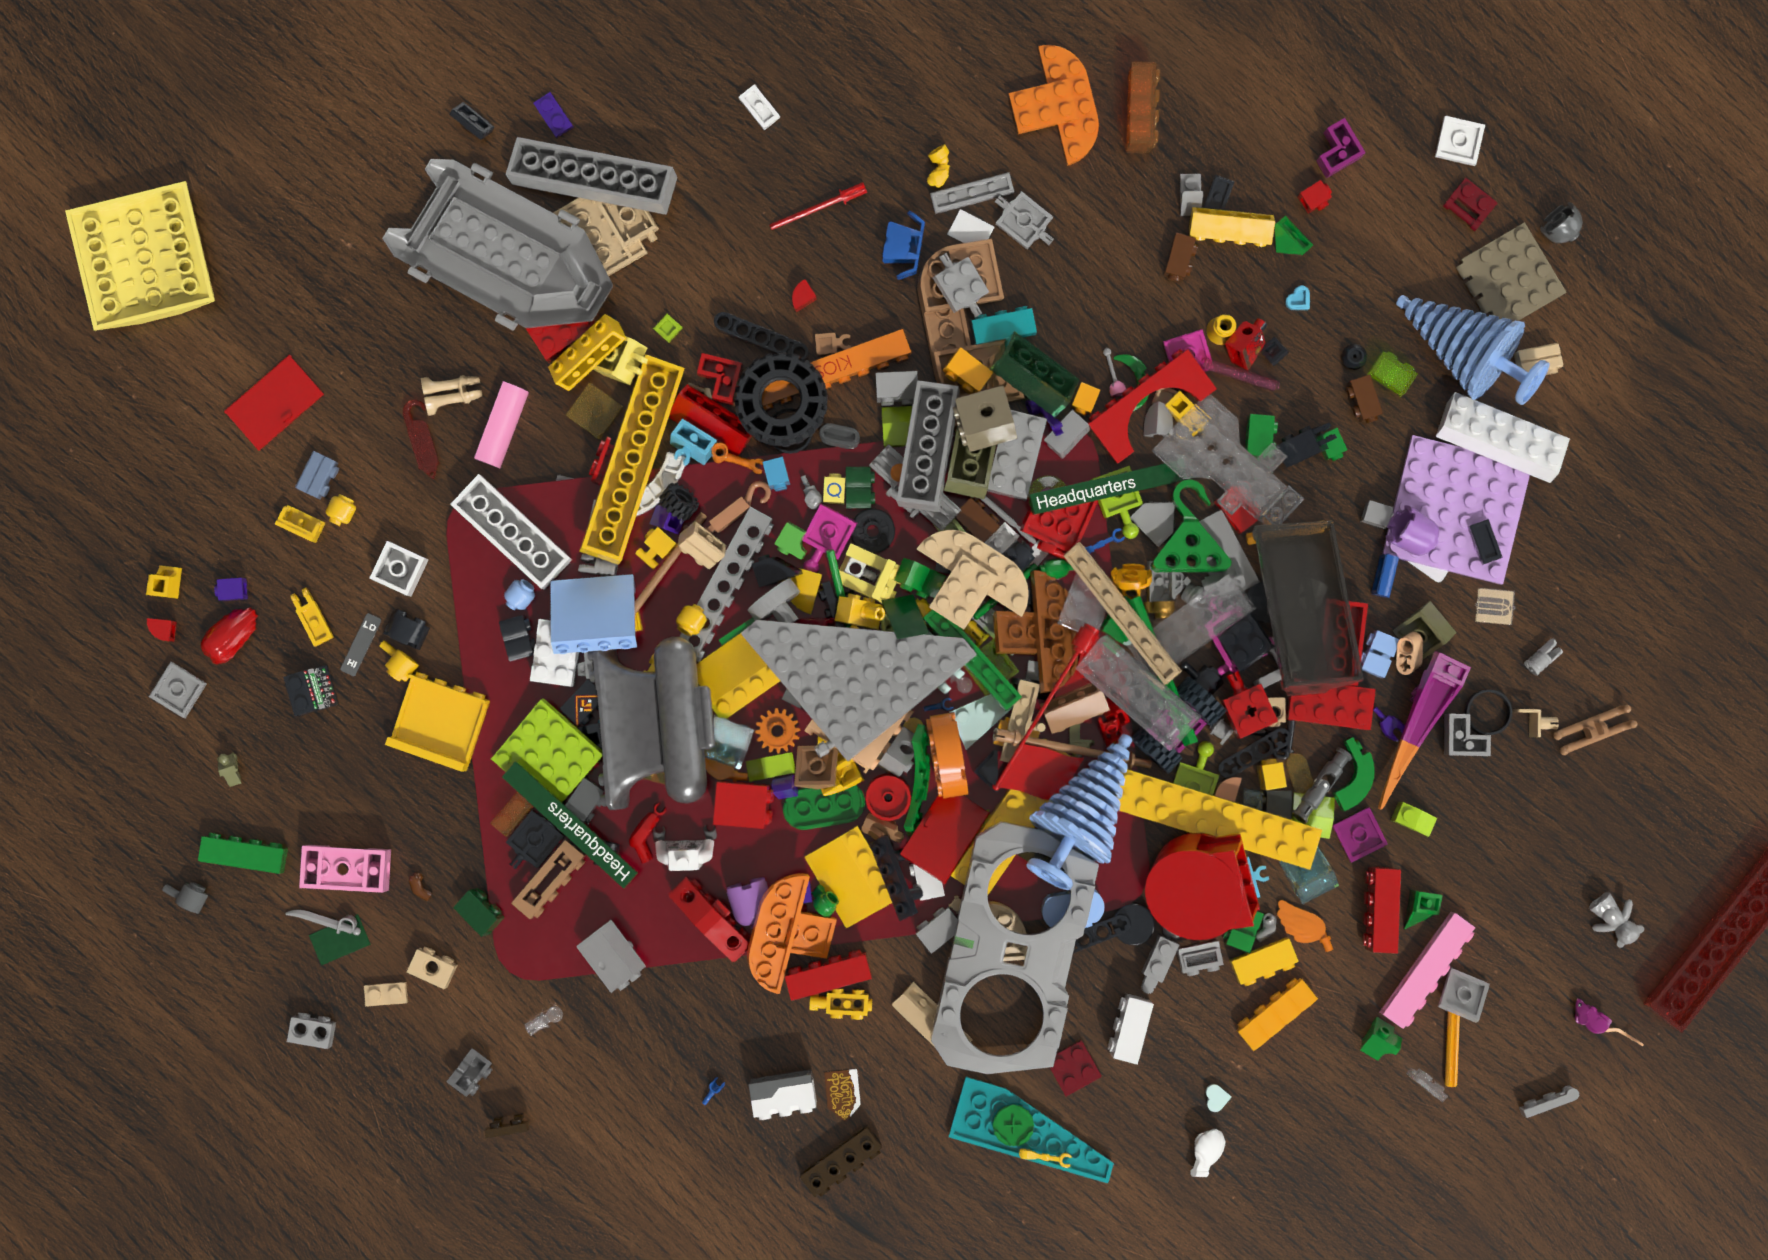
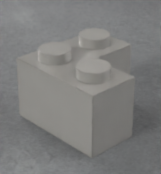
M1444 714V755L1491 756V735H1470V714Z

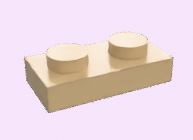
M407 982L364 986L365 1007L408 1003Z

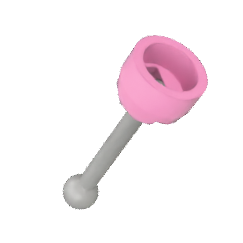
M1105 348L1103 354L1107 357L1113 383L1110 385L1111 397L1122 396L1121 393L1126 387L1124 383L1117 381L1110 356L1111 350Z

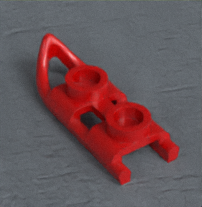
M1113 712L1115 719L1103 723L1101 717L1098 718L1106 748L1112 743L1118 744V740L1123 734L1117 712Z

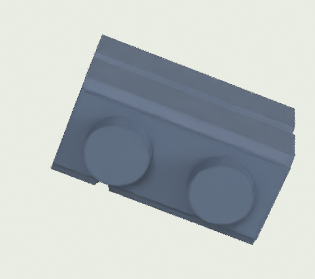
M313 451L295 488L321 500L322 496L325 497L329 492L330 486L328 484L330 479H334L338 474V462Z

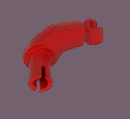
M656 802L653 805L654 812H648L629 838V845L635 848L641 864L654 858L646 841L659 821L658 815H663L666 812V807L661 812L656 811V807L660 802Z

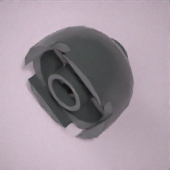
M1568 202L1569 206L1564 207L1562 204L1554 209L1544 219L1547 222L1545 226L1541 225L1540 227L1542 234L1554 243L1572 242L1580 234L1579 232L1583 224L1582 215L1571 202Z

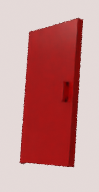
M289 354L224 410V413L230 417L257 450L260 451L324 394Z
M938 795L900 855L942 882V884H946L990 815V812L963 795L944 799L943 796L939 797Z

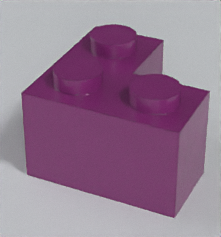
M1345 118L1324 131L1323 134L1332 149L1319 156L1316 162L1327 179L1361 159L1366 153Z

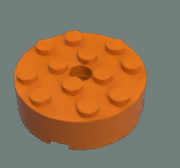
M955 712L930 716V719H926L939 797L943 796V799L968 795L965 766L957 721H955Z

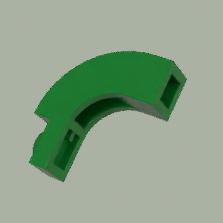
M1353 737L1343 740L1348 753L1352 756L1354 764L1353 776L1345 786L1332 792L1341 811H1346L1360 803L1370 791L1374 780L1375 770L1372 755L1370 752L1362 754L1363 748L1358 739L1354 740Z

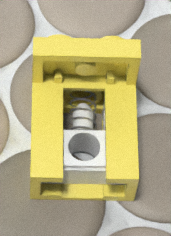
M850 544L839 570L843 586L874 599L881 604V600L895 598L897 592L894 591V588L898 582L894 581L900 565L892 560L884 559ZM853 563H858L862 569L859 574H852L849 568ZM866 565L880 571L881 573L876 575V572H872V570H867ZM878 576L875 586L860 580L861 577H865V579L867 578L869 581L873 580L874 582Z

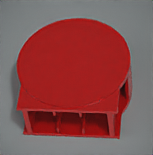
M1190 833L1176 837L1160 850L1147 877L1145 897L1150 912L1161 926L1182 938L1207 940L1218 937L1229 929L1253 927L1256 912L1260 910L1241 834L1216 837L1203 833Z

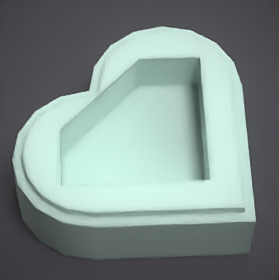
M1210 1084L1206 1088V1095L1208 1097L1207 1107L1213 1112L1220 1111L1230 1100L1231 1096L1217 1084Z

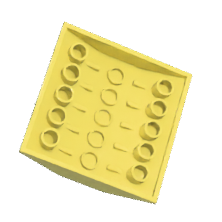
M186 181L65 211L95 331L143 324L179 315L215 301Z

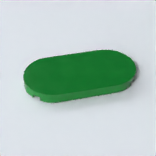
M857 785L828 796H824L821 789L802 788L798 789V796L786 798L783 805V813L786 821L799 830L844 824L856 820L862 814L865 807V797Z

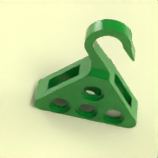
M1184 480L1175 487L1172 493V502L1182 517V523L1153 560L1150 567L1152 571L1157 573L1225 572L1232 564L1231 559L1201 525L1199 519L1182 503L1180 491L1184 488H1192L1208 506L1211 502L1205 493L1204 487L1199 482ZM1186 537H1192L1195 540V545L1189 546L1186 543ZM1192 557L1195 560L1196 565L1189 566L1186 562V558ZM1207 557L1214 558L1216 566H1210L1207 563ZM1166 558H1173L1175 566H1168L1165 561Z

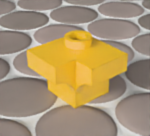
M159 565L158 572L155 575H148L146 595L178 599L182 568Z

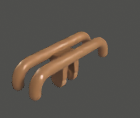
M1622 705L1556 731L1553 734L1556 740H1560L1580 730H1583L1586 736L1561 747L1559 750L1560 754L1567 755L1574 750L1607 737L1636 728L1638 724L1635 720L1626 721L1610 728L1604 722L1618 715L1629 713L1631 706Z

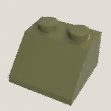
M1431 601L1416 610L1392 630L1399 639L1410 632L1419 633L1423 638L1422 660L1445 645L1456 634V631Z

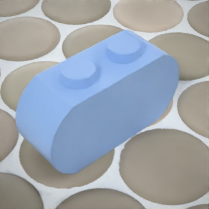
M1071 890L1051 893L1044 898L1041 905V913L1048 926L1053 927L1065 914L1070 902ZM1094 890L1086 927H1091L1092 923L1098 922L1104 913L1103 899L1096 890Z

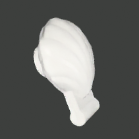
M1211 1129L1197 1136L1195 1140L1196 1161L1191 1170L1192 1177H1207L1210 1166L1222 1155L1225 1147V1138L1221 1131Z

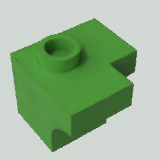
M790 521L787 522L775 542V545L778 546L777 550L785 555L790 553L802 560L807 553L802 543L807 531Z

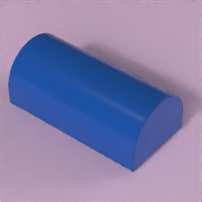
M1389 554L1380 555L1371 591L1372 595L1390 598L1399 557Z

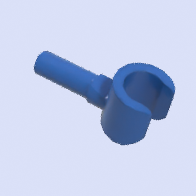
M945 698L941 703L924 706V711L935 709L951 710L953 707L946 708L944 703L952 699Z
M718 1077L710 1083L709 1093L702 1101L704 1105L709 1102L715 1093H719L725 1086V1082L721 1086L716 1084Z

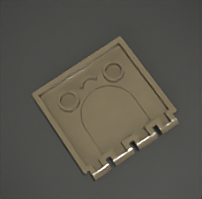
M1525 222L1461 259V265L1456 267L1463 280L1470 277L1471 280L1465 284L1472 296L1481 295V298L1476 300V303L1482 313L1487 314L1491 312L1492 315L1498 316L1499 319L1508 318L1512 322L1515 320L1519 321L1567 293Z

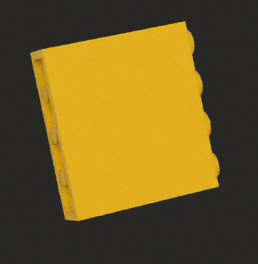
M420 672L408 674V677L411 679L392 736L387 737L385 745L461 772L467 771L490 700L485 699L486 695L478 692H473V695L466 692V688L454 685V688L446 686V681L435 678V681L427 679L428 675Z

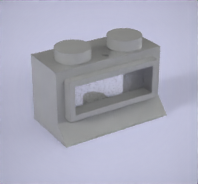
M1214 939L1212 940L1213 942L1197 943L1185 948L1178 947L1177 954L1181 972L1187 973V976L1200 974L1199 970L1207 969V972L1220 970L1219 966L1224 964L1219 940Z

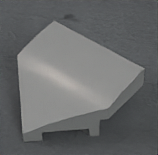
M1170 501L1145 502L1130 518L1159 547L1174 532L1175 506Z
M1147 561V571L1149 569L1152 571L1150 565L1153 561ZM1166 561L1168 566H1175V563ZM1152 571V583L1147 587V602L1174 600L1185 586L1191 583L1190 579L1181 572L1157 573Z

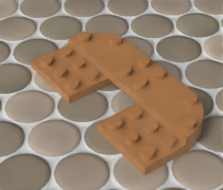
M992 239L956 244L940 249L922 267L917 284L936 382L958 386L960 391L959 398L971 395L962 389V385L957 381L949 380L945 376L946 373L942 371L953 354L961 347L993 371V374L980 392L1003 385L1008 402L1025 399L1013 339L971 346L964 308L953 313L933 279L934 276L945 269L944 264L939 258L943 254L947 253L952 263L960 262L969 257L989 290V293L981 297L976 303L982 304L1003 300L1004 295Z

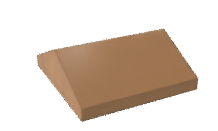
M798 746L794 785L811 789L835 786L838 749L833 747L827 755L820 758L814 749L815 746Z

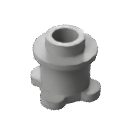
M1223 718L1218 720L1212 727L1210 726L1212 730L1210 734L1222 740L1220 742L1221 745L1227 741L1234 731L1231 726L1223 721Z

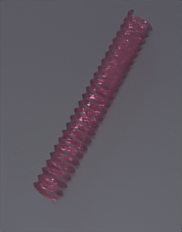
M1206 357L1202 359V361L1205 359L1203 369L1215 373L1218 371V374L1221 372V375L1224 373V376L1227 374V377L1230 375V378L1233 376V379L1236 377V380L1239 378V381L1242 380V382L1245 381V383L1248 382V384L1251 383V385L1254 384V386L1257 385V387L1260 386V388L1263 387V389L1266 388L1269 391H1275L1278 382L1277 389H1279V381L1212 359L1209 360Z

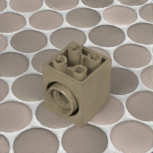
M1003 385L955 399L956 407H953L963 446L968 445L969 452L1018 439Z

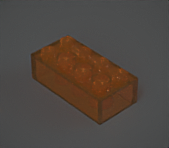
M1132 62L1128 71L1126 153H1151L1153 147H1156V143H1158V130H1155V127L1159 121V110H1155V107H1157L1160 91L1156 89L1160 81V69H1156L1157 63Z

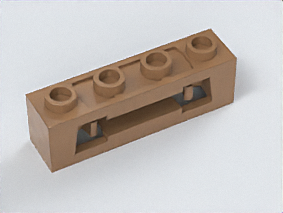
M566 839L511 904L529 919H532L534 916L538 918L545 910L544 904L547 901L552 902L559 894L556 890L561 884L565 886L571 880L572 876L570 874L574 869L578 871L586 862L583 859L586 854ZM564 852L565 855L558 863L564 867L571 860L572 863L569 867L559 873L542 893V898L536 905L534 902L540 896L535 891L526 899L525 897L532 889H536L558 864L556 860Z

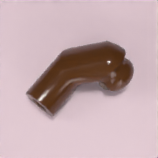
M414 872L409 877L411 891L428 902L433 893L422 887V874Z

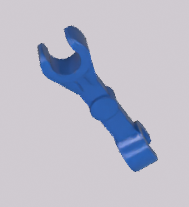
M1118 528L1111 533L1110 538L1101 540L1093 546L1085 547V549L1090 554L1095 549H1099L1111 541L1116 543L1122 542L1125 536L1121 539L1115 537V533L1121 531Z

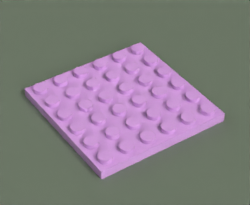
M1412 435L1392 513L1396 511L1402 512L1404 506L1408 505L1433 520L1439 528L1438 544L1427 554L1417 556L1393 545L1386 539L1382 554L1393 555L1401 560L1502 585L1530 475L1468 449ZM1489 519L1503 558L1482 565L1468 526Z

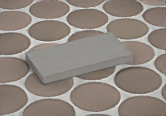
M1220 510L1199 521L1231 559L1232 564L1226 571L1237 568V570L1241 569L1244 574L1246 586L1235 591L1231 590L1221 593L1219 596L1222 600L1225 601L1260 583L1223 511ZM1189 537L1194 546L1195 540L1192 537ZM1207 557V563L1210 566H1216V560L1212 557ZM1207 572L1209 576L1219 574L1220 579H1224L1222 572Z

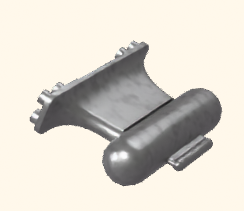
M673 636L662 640L654 652L655 672L636 671L623 666L618 661L616 649L588 651V660L594 663V670L590 671L589 678L591 682H595L598 695L604 763L603 773L599 774L598 777L599 784L605 787V794H602L600 797L601 805L603 807L607 806L609 810L627 808L630 803V789L632 786L647 776L664 772L665 788L672 799L687 804L700 799L706 792L707 787L704 749H711L715 746L711 690L708 686H698L696 654L693 645L681 637Z

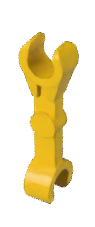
M1021 1148L1019 1156L1022 1159L1038 1158L1044 1161H1058L1065 1168L1070 1167V1164H1064L1062 1159L1064 1157L1072 1158L1069 1153L1053 1156L1047 1153L1039 1154Z

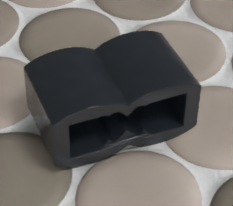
M525 615L499 621L509 661L533 656L536 641L530 637L529 631L532 630L529 618L526 619Z

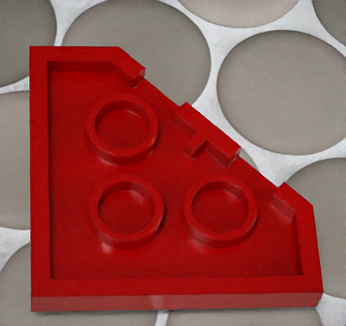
M1098 501L1033 515L1032 510H1030L1025 516L1020 531L1068 552L1073 546L1081 542Z

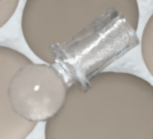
M954 674L950 677L951 683L953 681L957 682L958 691L961 693L971 691L973 685L969 678L961 677V679H958Z
M553 1006L548 1009L546 1015L540 1013V1016L525 1023L524 1026L531 1036L545 1027H550L549 1022H559L562 1019L563 1012L559 1007Z

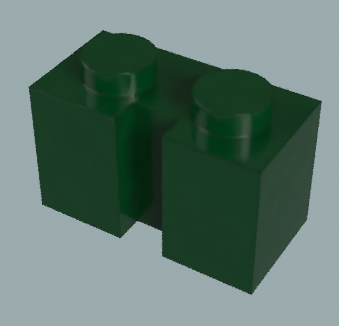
M475 888L468 890L453 908L483 937L489 935L505 917L496 904L490 905L487 902V895L484 891Z

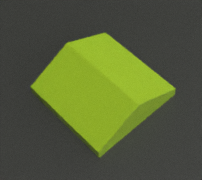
M913 406L882 408L884 448L888 444L891 447L906 446Z
M1293 792L1292 811L1296 810L1302 802L1303 793ZM1324 797L1319 807L1313 810L1308 817L1307 825L1322 829L1321 838L1330 839L1335 798ZM1292 816L1291 820L1300 822Z

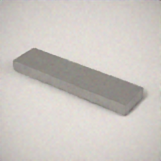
M1008 172L930 193L935 214L998 198L999 196L1013 194L1014 188Z

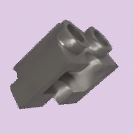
M471 1049L447 1080V1083L467 1097L469 1094L473 1096L480 1087L477 1083L482 1077L486 1079L493 1070L490 1067L492 1063L474 1049Z

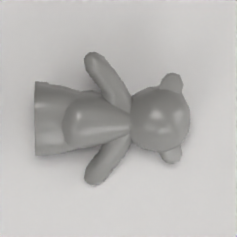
M1610 892L1603 893L1589 906L1593 913L1606 922L1605 924H1595L1592 926V929L1596 932L1615 931L1619 948L1625 944L1628 945L1635 942L1640 933L1645 930L1643 925H1636L1628 921L1633 902L1630 899H1627L1622 912Z

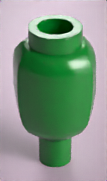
M1049 559L1044 561L1043 565H1039V571L1045 572L1048 576L1056 579L1065 577L1069 571L1074 570L1063 559Z

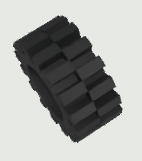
M670 483L659 497V502L662 503L661 506L667 509L666 512H671V516H677L679 520L681 518L683 521L689 520L699 507L698 499L694 497L695 494L693 492L690 493V490L688 488L685 489L683 485L679 486L678 483Z

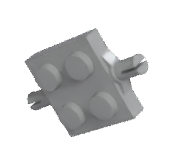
M1022 191L1010 203L1001 196L996 199L995 203L1004 209L1002 216L996 222L999 228L1027 250L1039 238L1048 245L1051 244L1054 238L1048 235L1045 229L1053 219L1052 215Z
M947 253L943 254L939 258L944 264L945 269L934 276L933 279L953 313L962 308L969 307L975 317L981 315L982 312L976 302L988 294L989 290L971 260L967 257L960 262L952 263Z

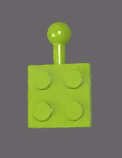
M1127 466L1091 480L1130 472L1131 469L1130 466ZM1139 491L1098 500L1104 518L1120 513L1124 523L1123 535L1128 539L1137 537L1139 528L1135 523H1132L1128 510L1143 505Z
M1203 741L1198 745V753L1200 755L1196 767L1179 762L1173 783L1210 795L1214 794L1219 775L1204 770L1207 757H1210L1214 752V746L1211 742Z

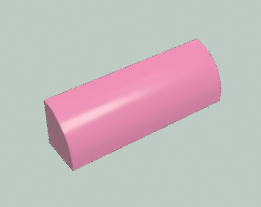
M503 381L474 457L476 460L501 468L527 399L528 391Z

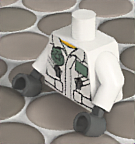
M707 825L704 826L706 840L664 841L665 827L662 826V832L660 833L656 832L654 827L653 839L657 841L655 842L658 861L667 865L670 871L700 869L703 863L710 861L712 858L713 840L717 838L716 826L714 825L712 831H708Z

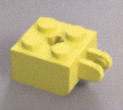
M626 337L593 370L603 376L631 385L635 374L641 375L643 372L638 368L640 363L646 364L648 361L644 357L647 347Z

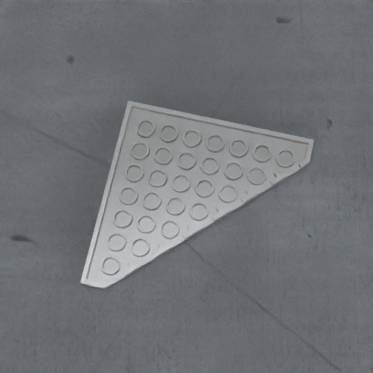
M756 620L741 633L848 762L977 655L964 638L918 635L897 640L895 633L888 631Z

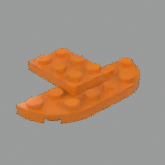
M1054 45L1038 46L1047 84L1009 93L1017 132L1022 134L1057 125L1067 166L1072 165L1089 153L1098 134V115L1088 75L1082 62L1070 51Z
M792 874L779 879L767 889L758 906L747 951L748 966L756 981L766 990L776 994H780L790 953L826 959L828 956L837 919L832 916L824 917L819 914L801 912L810 878L808 874Z

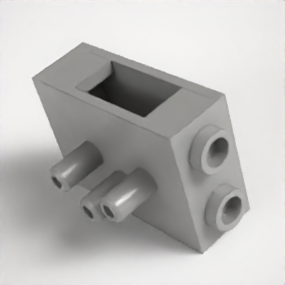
M612 920L576 946L611 993L617 988L620 991L630 984L628 980L630 979L631 982L635 981L642 975L640 971L646 967L634 951L632 942L624 938Z

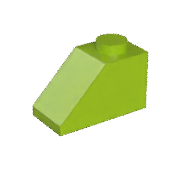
M1398 802L1391 821L1427 837L1430 836L1437 820L1436 817L1404 802Z

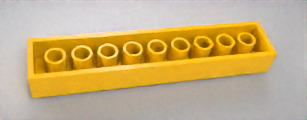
M646 354L644 357L648 361L646 364L641 363L640 369L643 372L641 375H637L579 552L618 565L622 561L685 369Z
M1127 769L1126 773H1122L1125 783L1124 786H1120L1123 789L1122 797L1118 799L1121 803L1120 811L1190 833H1203L1216 837L1241 834L1245 850L1302 868L1311 869L1322 829Z

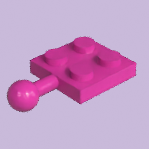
M821 503L803 538L804 542L816 548L812 558L804 562L803 569L817 573L819 571L818 562L823 552L826 553L830 549H834L836 559H839L858 522Z

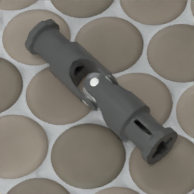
M1339 747L1335 750L1336 754L1331 761H1327L1314 780L1313 786L1301 798L1302 802L1296 810L1291 812L1295 819L1307 824L1310 814L1319 807L1325 794L1329 792L1343 773L1342 769L1346 763L1352 760L1351 754ZM1326 774L1329 778V782L1321 778Z

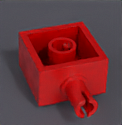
M1239 671L1226 676L1234 693L1232 696L1221 700V704L1226 710V715L1237 739H1241L1278 722L1262 684H1257L1250 688L1245 687ZM1247 706L1254 709L1252 716L1245 714Z

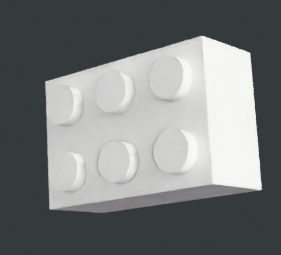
M1127 993L1125 998L1121 997L1118 1007L1121 1011L1120 1017L1115 1018L1113 1025L1115 1035L1114 1038H1110L1108 1050L1113 1058L1138 1065L1154 1005L1149 999Z

